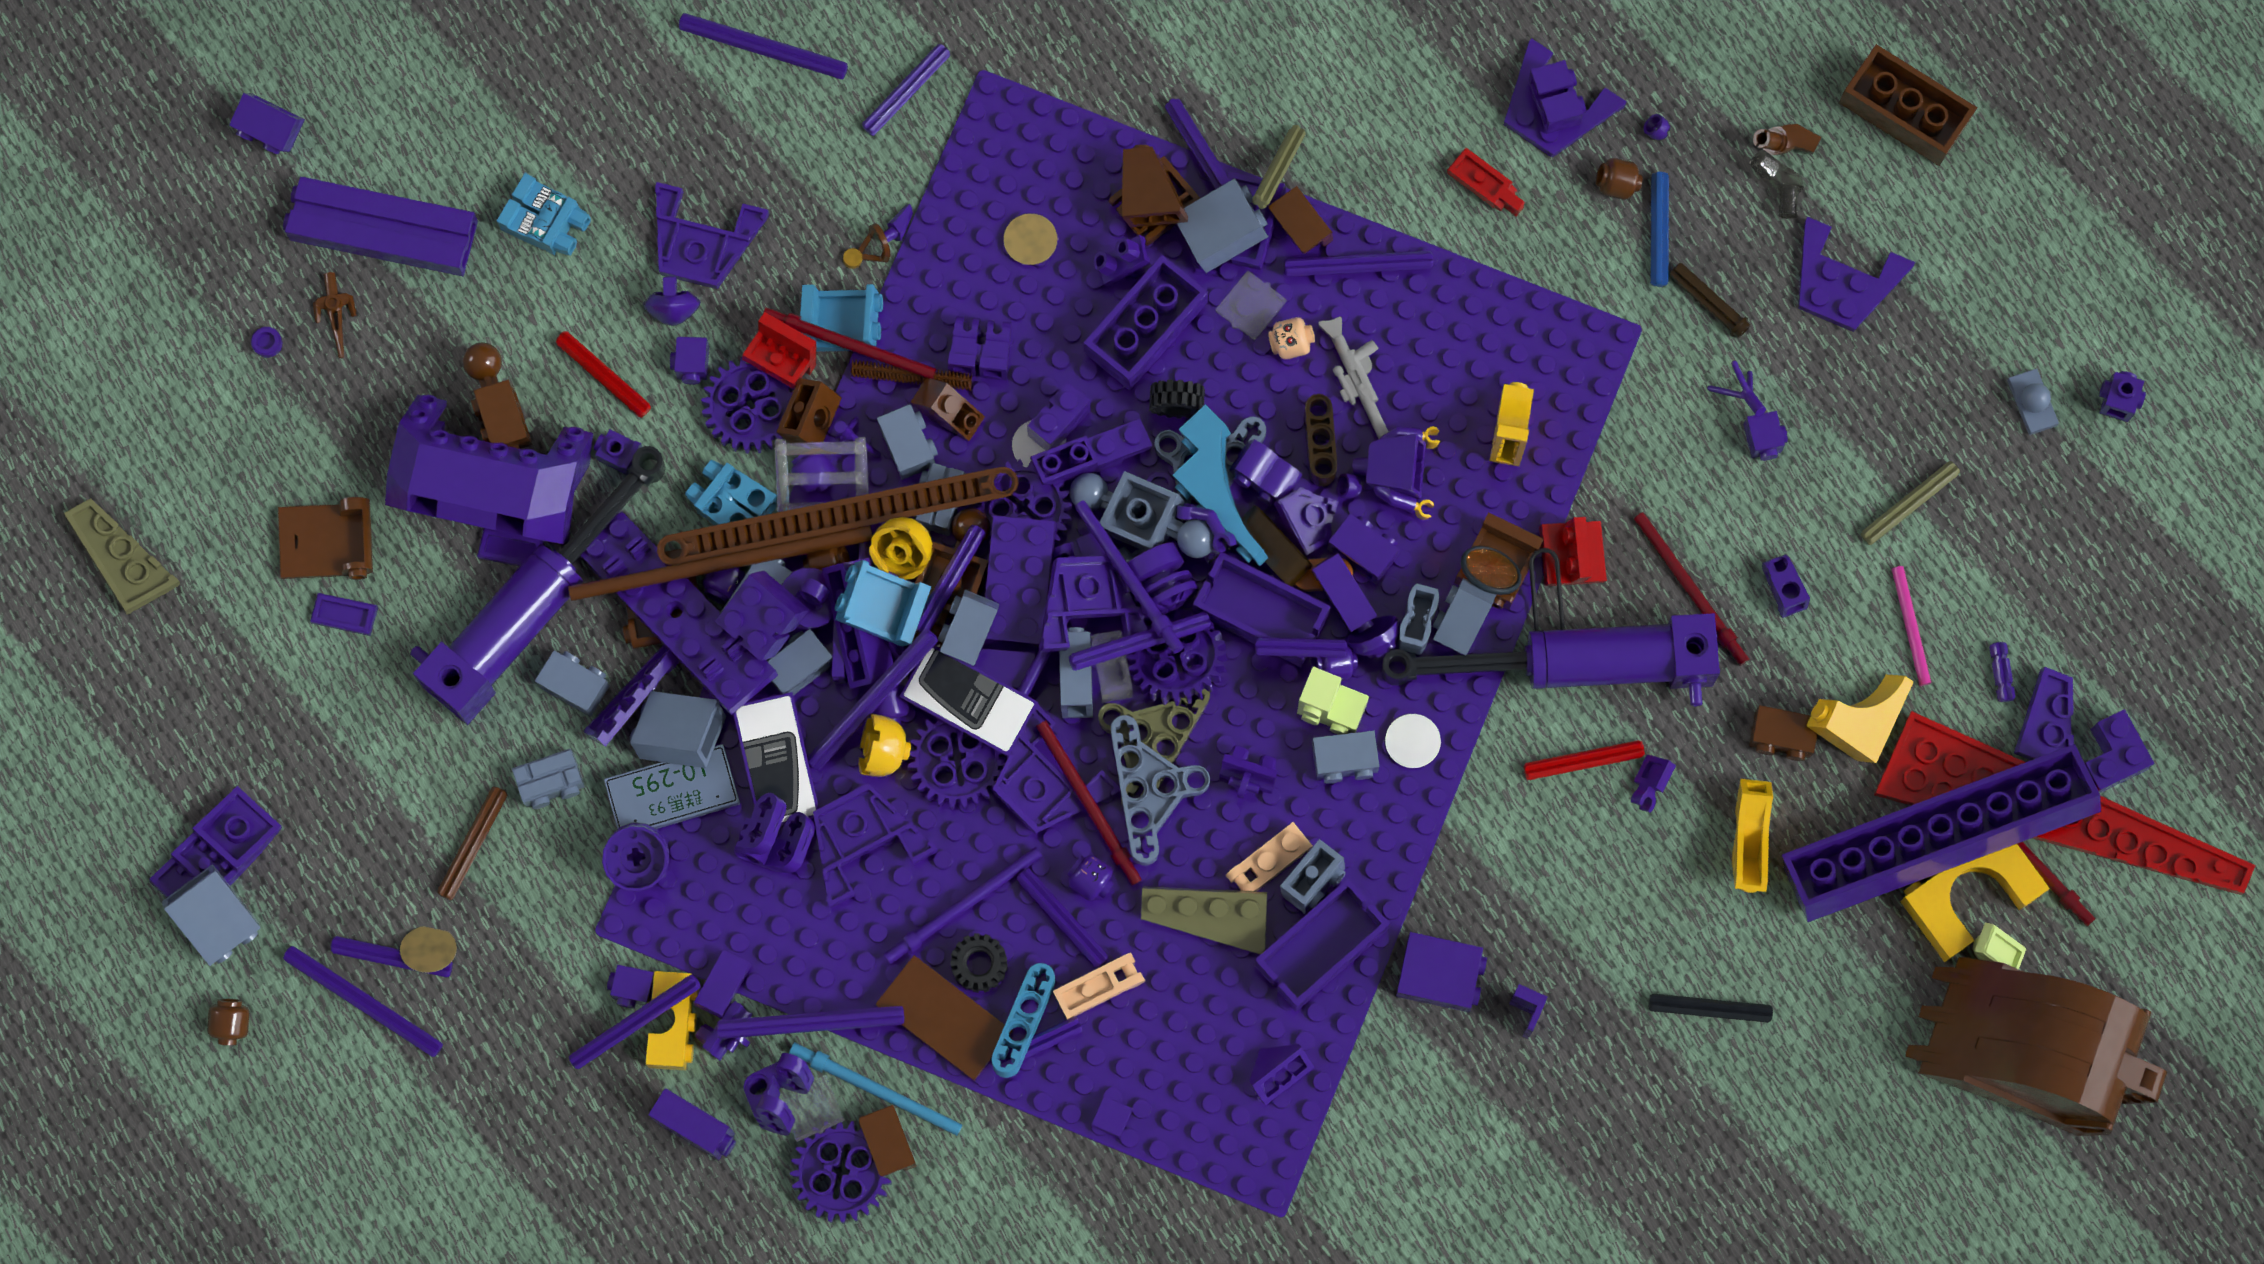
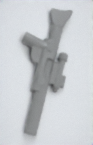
M1341 317L1329 321H1319V328L1332 339L1348 375L1344 376L1342 366H1336L1333 369L1335 376L1338 377L1343 390L1340 393L1344 402L1349 401L1352 405H1355V398H1360L1377 437L1380 439L1381 436L1388 433V430L1375 404L1378 398L1367 376L1372 370L1369 356L1378 350L1377 345L1371 339L1356 351L1355 349L1350 350L1342 335Z

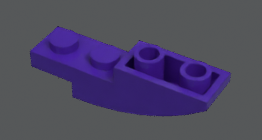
M1137 419L1090 438H1087V435L1033 455L1030 459L1041 484L1048 485L1075 479L1083 473H1096L1122 464L1123 459L1150 450L1152 443L1141 419Z

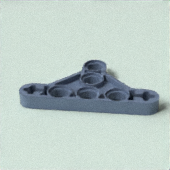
M1258 417L1245 418L1234 433L1226 438V454L1232 448H1238L1242 451L1245 446L1243 441L1247 436L1246 427L1253 428L1258 426L1259 436L1252 435L1249 440L1255 439L1263 443L1266 437L1265 423ZM1165 430L1160 432L1155 439V452L1162 460L1173 467V472L1175 473L1184 464L1185 458L1193 454L1181 443L1184 439L1182 436L1174 431ZM1165 438H1171L1176 442L1177 447L1173 452L1166 453L1160 449V442ZM1226 456V469L1230 487L1234 482V475L1229 471L1233 462H1230ZM1177 491V494L1180 495V497L1183 499V501H1184L1185 503L1191 504V501H1192V499H1193L1192 497H1190L1188 500H1186V499ZM1178 518V521L1184 522L1186 520Z
M1122 715L1113 721L1111 737L1131 855L1136 863L1147 866L1153 864L1159 855L1158 831L1182 798L1198 796L1207 791L1210 784V776L1208 771L1199 765L1178 768L1141 742L1139 727L1134 718ZM1122 723H1126L1128 728H1133V731L1129 732L1130 744L1136 742L1137 746L1127 745L1118 749V745H1124L1122 733H1116V730L1121 728ZM1132 752L1138 756L1139 762L1134 768H1126L1122 765L1121 757L1125 753ZM1198 772L1204 776L1205 783L1202 787L1192 788L1188 785L1187 778L1191 773ZM1168 777L1174 782V789L1170 793H1162L1157 789L1156 784L1160 778ZM1130 783H1140L1144 788L1143 795L1139 798L1129 797L1126 793V787ZM1142 812L1148 816L1149 823L1146 827L1140 829L1132 825L1131 818L1135 813ZM1152 832V836H1146V843L1148 848H1153L1154 851L1149 852V858H1143L1141 853H1136V850L1141 849L1140 837L1133 839V835H1145Z

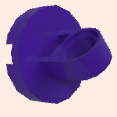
M801 568L792 572L782 583V586L810 609L797 626L798 628L809 630L827 625L833 618L829 600L830 591L826 587L822 570Z

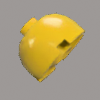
M907 517L893 518L886 521L876 530L871 540L869 554L879 570L887 573L890 571L904 580L914 579L924 571L931 558L932 540L928 530L918 521Z
M871 714V718L867 719L860 743V748L863 749V755L865 756V759L859 758L860 774L872 777L890 775L899 769L902 760H908L911 743L906 742L905 731L894 719L877 714Z

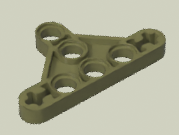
M1203 689L1204 699H1197L1192 710L1197 711L1196 714H1193L1188 708L1180 706L1181 703H1184L1186 707L1188 706L1185 698H1181L1179 706H1176L1175 702L1172 701L1166 705L1161 704L1134 712L1119 704L1108 703L1099 711V724L1104 731L1111 734V726L1107 725L1103 720L1104 714L1109 710H1115L1121 716L1128 715L1134 718L1138 725L1144 726L1148 731L1147 737L1141 742L1158 753L1157 744L1162 740H1169L1174 744L1175 749L1172 754L1168 756L1161 755L1173 764L1210 700V691ZM1177 714H1184L1189 718L1190 724L1185 729H1176L1172 724L1173 717ZM1122 723L1121 728L1116 730V733H1122L1124 745H1121V748L1127 745L1137 746L1136 742L1132 744L1129 742V732L1132 728H1128L1126 723ZM1128 752L1123 755L1127 768H1134L1138 764L1139 759L1136 754ZM1165 777L1158 780L1156 784L1157 789H1159ZM1135 782L1130 783L1126 787L1128 796L1134 797L1139 790V786L1134 785ZM1142 812L1135 813L1134 815H1140Z

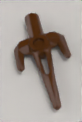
M328 272L323 274L326 296L317 298L313 302L315 322L320 323L321 309L327 310L338 357L342 359L344 358L342 307L348 304L352 317L356 316L353 296L347 293L338 294L336 275L334 272ZM334 313H337L338 317V330L335 326L333 316Z

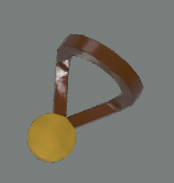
M877 223L869 226V234L858 250L851 248L845 251L843 263L846 267L851 269L857 268L862 263V260L889 261L890 247L883 230ZM876 233L883 249L881 256L862 254Z

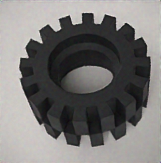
M1161 380L1158 383L1154 382L1150 386L1149 411L1158 416L1166 415L1167 418H1191L1204 406V386H1200L1199 383L1193 384L1192 381L1183 382V380H1167V382Z
M979 933L974 934L972 937L968 935L964 937L962 942L959 941L956 944L955 950L952 951L951 969L956 981L964 989L973 990L975 993H979V991L988 992L990 988H996L999 985L998 983L1001 980L1003 981L1008 966L1007 957L1003 946L996 939H992L990 935L985 934V936H981ZM974 952H984L991 958L990 969L982 975L973 974L967 968V960Z

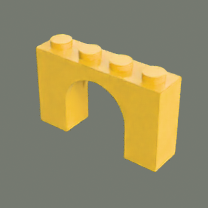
M2017 844L1930 876L1931 879L1923 885L1920 881H1917L1904 890L1907 896L1900 901L1944 962L1975 941L1951 906L1950 891L1952 884L1958 876L1969 872H1980L1991 876L2001 885L2018 910H2021L2050 889Z

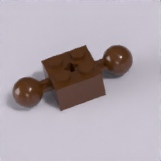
M475 343L465 351L463 367L465 372L471 378L478 380L481 388L473 390L476 399L471 400L476 417L479 418L480 422L483 421L485 428L480 429L483 441L504 443L508 447L517 449L533 445L514 386L509 379L498 382L496 375L502 366L500 352L489 343Z
M966 508L956 514L952 521V534L957 540L954 549L932 541L931 558L924 571L917 576L915 582L931 586L928 598L972 524L985 531V537L981 544L987 540L991 525L987 515L981 510ZM977 556L972 557L930 630L936 635L937 639L947 618L953 619L954 614L949 613L955 597L959 596L962 598L965 590L981 595L987 579L988 560ZM917 631L915 632L913 641H914V640L919 636V634H920V633H918ZM938 641L935 646L941 649L942 642Z

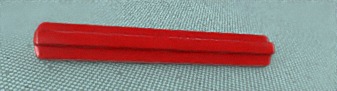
M568 331L562 332L557 337L556 343L563 351L638 417L642 418L650 411V403Z
M1637 740L1527 762L1524 764V773L1527 780H1533L1642 758L1645 755L1644 745L1642 741Z

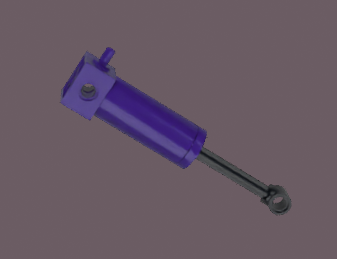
M652 446L639 448L633 455L632 464L627 468L629 472L627 477L558 553L540 544L449 647L441 641L430 655L419 646H415L411 650L410 655L421 663L413 675L423 689L465 724L469 725L496 694L492 685L570 598L568 587L583 583L582 578L575 572L576 568L573 566L575 561L642 486L648 487L651 483L658 482L663 478L666 466L659 450ZM646 460L657 461L653 469L644 470L642 468V464Z
M1715 613L1671 616L1668 624L1530 631L1528 633V645H1525V652L1416 657L1415 653H1407L1404 650L1395 649L1385 655L1381 673L1387 683L1395 686L1403 685L1408 680H1417V675L1526 670V675L1530 677L1532 689L1669 682L1670 689L1689 688L1690 705L1697 707L1703 704L1701 687H1713L1720 674ZM1687 649H1692L1697 654H1692ZM1395 661L1401 662L1405 666V671L1399 674L1393 673L1389 669V664Z

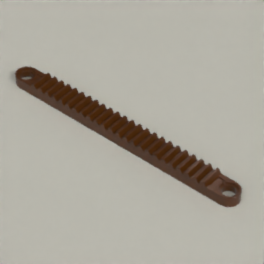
M997 467L670 534L659 541L657 554L664 563L676 565L883 523L893 518L912 517L1005 498L1017 490L1018 477L1010 468ZM1000 473H1006L1011 477V487L1006 491H1000L994 485L995 477ZM670 541L678 542L682 548L680 556L675 559L669 558L665 553V546Z

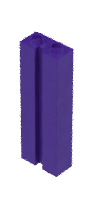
M300 176L298 186L294 185L291 192V203H295L293 210L290 213H286L284 217L283 230H285L290 241L464 277L478 220L474 212Z

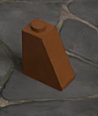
M1135 145L1131 149H1123L1122 217L1129 227L1188 222V215L1161 158L1152 146Z

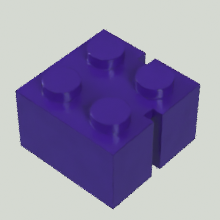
M763 570L749 574L715 622L735 640L743 638L740 644L757 659L763 661L776 656L790 637L788 633L796 629L810 609Z

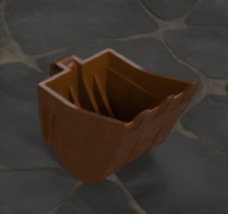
M1958 957L1955 968L1935 967L1932 978L1948 983L1949 986L1941 1007L1924 1005L1921 1007L1918 1017L1934 1022L1935 1026L1928 1046L1908 1045L1905 1056L1922 1062L1918 1074L2013 1108L2076 1136L2111 1134L2121 1104L2158 1102L2167 1071L2137 1058L2151 1011L2140 1009L2116 995L2087 984L2051 975L2023 972L2001 962Z

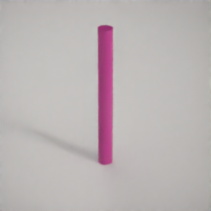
M1894 567L1891 570L1919 686L1930 685L1931 679L1904 567Z

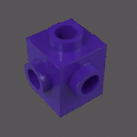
M2126 371L2115 372L2109 380L2105 379L2099 392V397L2103 398L2099 413L2129 422L2135 415L2136 409H2141L2146 397V392L2142 391L2144 380L2138 379L2135 374Z

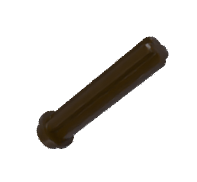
M1679 263L1672 269L1670 277L1731 331V336L1735 335L1740 338L1751 325L1747 322L1748 318L1741 317L1684 264Z

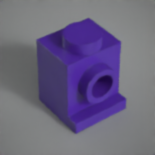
M609 429L607 435L601 434L596 440L594 450L597 452L595 456L599 462L628 475L627 468L632 464L633 455L642 445L638 441H633ZM613 445H620L621 449L619 452L613 453L610 451Z

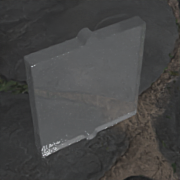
M1247 271L1215 311L1229 321L1233 329L1238 328L1255 341L1287 302V299L1273 290L1269 282L1264 283L1250 271Z
M827 1075L814 1080L808 1094L789 1091L779 1096L788 1105L795 1118L792 1132L797 1142L816 1133L822 1134L825 1129L845 1121Z

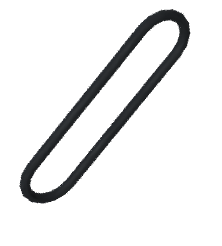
M1540 548L1538 551H1534L1529 559L1534 631H1539L1533 563L1535 557L1542 552L1551 554L1555 561L1560 630H1565L1559 559L1553 550Z

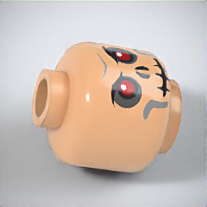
M1300 317L1276 322L1273 325V331H1269V341L1273 354H1278L1282 359L1307 355L1310 352V343L1315 342L1311 324L1305 325V322Z

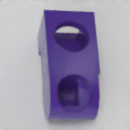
M1784 554L1763 562L1762 570L1778 604L1777 608L1781 617L1784 618L1807 609L1810 597L1790 558Z

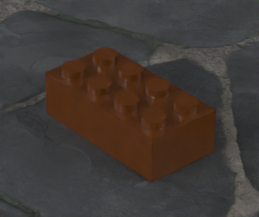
M1877 44L1852 78L1839 101V104L1938 166L1941 165L1978 108Z

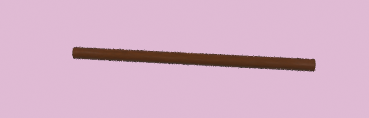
M869 525L572 585L568 587L571 601L863 543L872 540V530Z

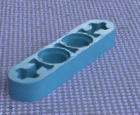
M1038 963L1028 970L992 1054L993 1070L1000 1077H1012L1020 1070L1055 986V975L1053 969L1047 964ZM1043 973L1046 974L1047 981L1041 982L1038 994L1034 991L1036 988V978L1034 976L1040 977ZM1029 999L1038 1003L1037 1010L1030 1014L1021 1010V1004ZM1015 1027H1022L1026 1030L1027 1034L1023 1040L1014 1041L1009 1037V1032ZM1008 1047H1010L1013 1049L1011 1053V1061L1013 1065L1007 1064L1006 1067L1003 1068L1001 1067V1061L999 1059H1006L1007 1054L1009 1052Z

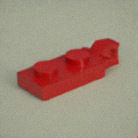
M1465 148L1447 169L1448 175L1491 207H1495L1499 211L1505 208L1516 217L1523 210L1525 202L1515 195L1517 189L1512 185L1513 182L1468 148Z

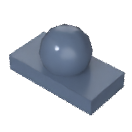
M2038 369L2008 378L2007 382L2029 435L2058 426L2059 422L2050 402V391L2044 386Z

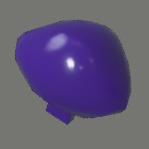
M676 276L663 277L664 293L654 292L643 303L645 310L653 318L662 324L676 326L689 319L697 311L701 302L689 291L677 292Z

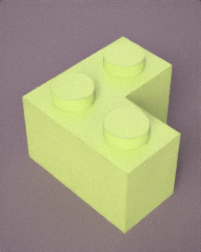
M1313 667L1299 699L1297 714L1302 715L1301 719L1312 725H1318L1320 722L1330 726V731L1337 735L1356 733L1369 696L1341 685V677Z

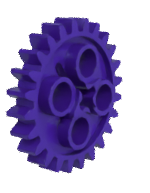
M742 357L739 366H736L730 360V370L726 371L719 367L718 370L721 377L710 376L714 387H704L705 393L710 396L701 399L702 404L709 407L702 410L703 417L710 418L705 422L708 429L715 427L712 435L714 439L722 436L721 443L723 446L732 442V448L735 452L739 449L740 445H743L746 454L749 453L751 446H755L757 452L761 453L763 444H766L772 450V440L776 439L780 443L784 442L782 436L777 433V429L794 389L751 364H747L742 360ZM755 381H764L766 383L762 390L754 391L751 389V385ZM735 393L738 395V399L734 403L729 404L723 401L727 394ZM771 393L776 394L774 397H768ZM751 400L755 404V408L750 409L746 402ZM772 406L779 409L778 413L773 417L763 415V412L768 407ZM728 413H733L731 417L726 416ZM742 419L751 421V425L744 430L736 428V424Z
M1018 459L1017 468H1012L1011 464L1006 462V467L1012 469L1017 474L1018 482L1023 481L1030 485L1027 493L1021 495L1014 492L1011 496L1021 506L1028 504L1030 514L1036 519L1056 522L1055 542L1060 543L1061 540L1057 532L1067 533L1068 531L1062 522L1072 520L1069 514L1064 513V511L1072 509V503L1063 502V500L1070 497V492L1060 491L1064 487L1065 482L1042 485L1032 461H1030L1028 467H1023L1021 459ZM1000 473L995 477L994 485L998 490L1006 491L1011 487L1012 480L1008 474ZM1006 497L977 503L981 507L976 509L984 512L990 521L991 530L989 536L992 534L993 510L999 504H1006L1010 508L1009 513L1005 517L1031 519L1025 512L1018 514L1017 506ZM1040 502H1050L1053 505L1052 510L1048 514L1038 513L1036 507Z
M1176 611L1172 619L1169 618L1168 614H1164L1171 622L1183 619L1179 611ZM1188 612L1186 617L1192 616V612ZM1211 622V626L1206 630L1178 638L1184 646L1179 652L1186 679L1183 681L1180 680L1173 652L1166 642L1127 655L1130 665L1128 669L1130 675L1133 676L1134 685H1140L1143 695L1150 692L1152 701L1161 696L1163 705H1166L1170 698L1174 699L1176 706H1179L1181 698H1185L1188 704H1191L1192 695L1203 699L1202 690L1206 689L1213 692L1211 681L1220 683L1219 673L1226 672L1225 663L1223 662L1228 661V657L1225 652V641L1221 640L1220 630L1214 631V625ZM1186 639H1195L1191 643H1183ZM1157 647H1165L1162 651H1153ZM1197 664L1202 665V666H1201L1200 668H1198V669H1195V670L1190 669V668H1191L1192 666H1194V665H1197ZM1164 673H1172V675L1167 678L1160 677Z
M936 718L937 723L935 724L926 720L925 723L928 730L917 729V734L921 739L910 741L911 745L916 748V751H910L909 758L915 760V762L908 764V770L917 771L911 776L912 782L921 781L917 788L918 792L921 793L928 789L926 797L928 801L937 796L938 807H941L945 801H949L951 810H954L956 802H961L963 809L966 810L967 801L972 800L976 806H979L978 796L980 795L989 800L988 789H992L995 783L994 780L997 779L1000 773L999 769H1002L1005 763L1004 760L999 758L1006 755L980 741L975 748L967 749L962 745L963 739L969 736L968 734ZM953 733L957 735L960 757L963 758L961 760L964 778L963 786L958 785L954 761H952L954 760L951 741ZM937 741H944L949 746L944 753L938 754L933 752L931 749L932 745ZM972 766H979L984 772L980 778L972 779L967 775L968 769ZM943 770L953 774L952 780L946 784L936 780L937 774Z
M838 1120L836 1129H832L829 1123L826 1122L825 1132L823 1133L817 1128H813L815 1134L813 1140L807 1136L803 1137L807 1147H796L798 1153L802 1155L801 1159H791L794 1165L799 1166V1170L790 1172L792 1177L799 1178V1181L794 1183L792 1188L794 1190H803L797 1199L799 1201L809 1199L805 1209L810 1211L817 1207V1218H821L825 1212L828 1213L829 1223H832L835 1216L839 1215L841 1223L845 1224L847 1215L850 1214L855 1222H857L858 1212L861 1210L865 1215L869 1216L870 1212L867 1206L872 1204L879 1208L880 1205L876 1197H887V1193L882 1189V1185H892V1181L879 1175L862 1128L858 1132L855 1131V1122L851 1121L848 1128L844 1129L841 1120ZM848 1144L850 1145V1151L847 1155L845 1168L850 1173L849 1175H843L838 1199H833L838 1181V1176L833 1171L834 1168L840 1169L844 1147ZM828 1145L838 1148V1155L832 1161L823 1160L821 1156L822 1150ZM865 1152L869 1155V1161L865 1167L857 1168L853 1166L852 1158L856 1153ZM827 1176L830 1178L831 1186L827 1191L818 1192L815 1190L814 1183L818 1177ZM850 1183H858L862 1187L860 1196L855 1199H850L845 1195V1189Z

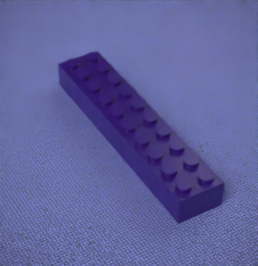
M2073 744L1782 854L1784 870L1807 922H1811L2100 813L2101 798L2076 745Z

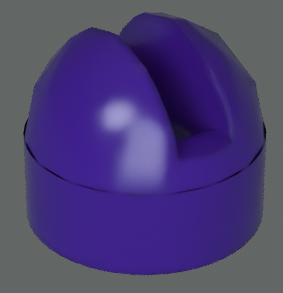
M1654 114L1649 117L1644 125L1645 134L1655 140L1666 138L1668 136L1667 132L1670 131L1669 122L1660 114Z
M1341 474L1337 480L1338 495L1342 498L1357 497L1363 489L1362 485H1360L1361 479L1353 474Z

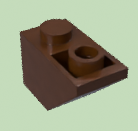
M930 378L924 380L911 400V403L930 420L966 441H970L985 418L981 412L948 383Z

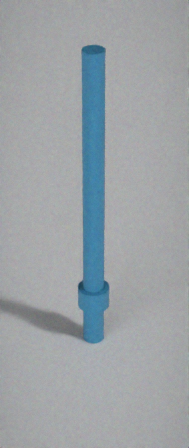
M795 1042L790 1049L789 1054L795 1055L811 1064L810 1068L821 1073L824 1070L958 1136L963 1126L830 1060L829 1055L819 1050L816 1053Z

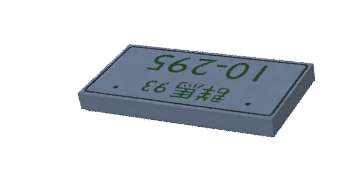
M723 744L714 747L707 768L661 762L604 779L617 829L630 823H646L658 829L740 805Z

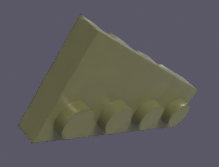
M91 498L64 513L66 520L126 615L180 585V581L175 576L166 571L160 562L153 556H150L131 535L129 536L120 528L119 524Z
M1143 886L1142 920L1257 954H1262L1266 951L1267 892Z

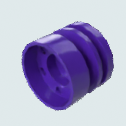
M1174 542L1156 546L1127 562L1162 615L1181 607L1199 591L1196 582L1189 581L1192 577L1189 570L1175 573L1183 565L1184 560ZM1135 597L1133 600L1135 605L1141 606ZM1141 607L1140 609L1145 617L1144 620L1150 619Z
M630 823L621 826L611 834L603 849L602 864L606 876L614 885L626 891L639 892L653 887L661 880L669 863V848L666 839L658 829L646 823ZM633 848H638L639 853H645V857L641 858L639 864H636L633 858H628V855L632 854Z

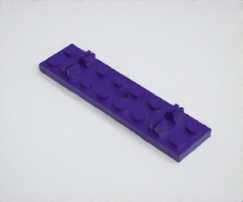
M622 511L614 517L580 556L600 579L671 566L659 558L657 547ZM687 578L615 592L730 715L778 676L776 670L766 660L760 661L740 644L743 638L735 640L715 622L721 613ZM680 609L682 614L679 617L674 618L671 616L673 610Z

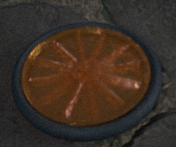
M1475 546L1466 550L1461 557L1460 564L1464 575L1472 584L1483 591L1505 595L1517 590L1521 584V573L1516 563L1497 549Z

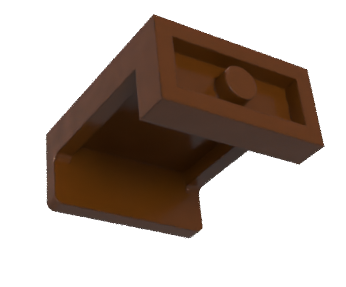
M1488 512L1472 547L1485 546L1497 549L1510 557L1519 568L1521 573L1519 588L1509 594H1496L1492 607L1496 609L1504 607L1509 610L1529 571V559L1534 551L1540 549L1543 538ZM1476 552L1468 557L1467 567L1470 573L1480 582L1499 589L1508 588L1515 582L1512 568L1497 556ZM1462 568L1455 578L1454 583L1460 585L1463 578L1467 579Z

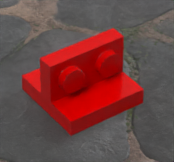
M764 312L758 320V333L742 354V360L794 389L798 379L802 378L805 373L810 375L816 366V341Z
M1574 517L1566 523L1542 524L1539 526L1540 537L1543 538L1541 548H1549L1558 556L1561 585L1604 583L1607 581L1601 521L1586 522V517ZM1542 552L1545 586H1557L1554 558L1551 554Z

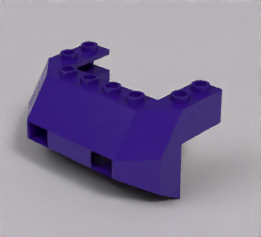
M432 395L416 396L398 425L387 471L385 505L559 544H567L569 542L574 492L590 465L593 442L592 432L584 431L579 427H563L548 455L540 454L532 449L522 450L508 447L504 443H490L478 440L472 436L463 437L449 434L444 431L445 421L438 420L447 406V401L437 399Z

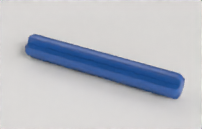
M1657 172L1651 176L1650 283L1652 286L1663 287L1669 282V175L1665 172Z

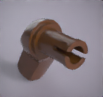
M1788 124L1772 127L1769 130H1757L1754 133L1753 142L1755 146L1758 145L1759 148H1763L1770 155H1782L1794 149L1813 155L1822 136L1799 124Z

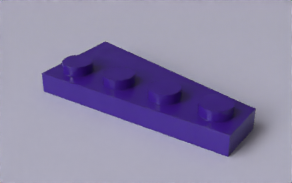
M663 644L583 732L592 740L606 747L647 695L657 687L658 682L665 673L672 671L679 660Z

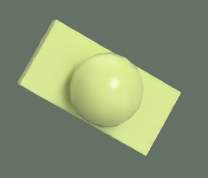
M1989 923L1984 924L1981 934L1977 936L1973 943L1974 954L1979 960L2001 962L2019 969L2026 951L2024 946L1994 924Z

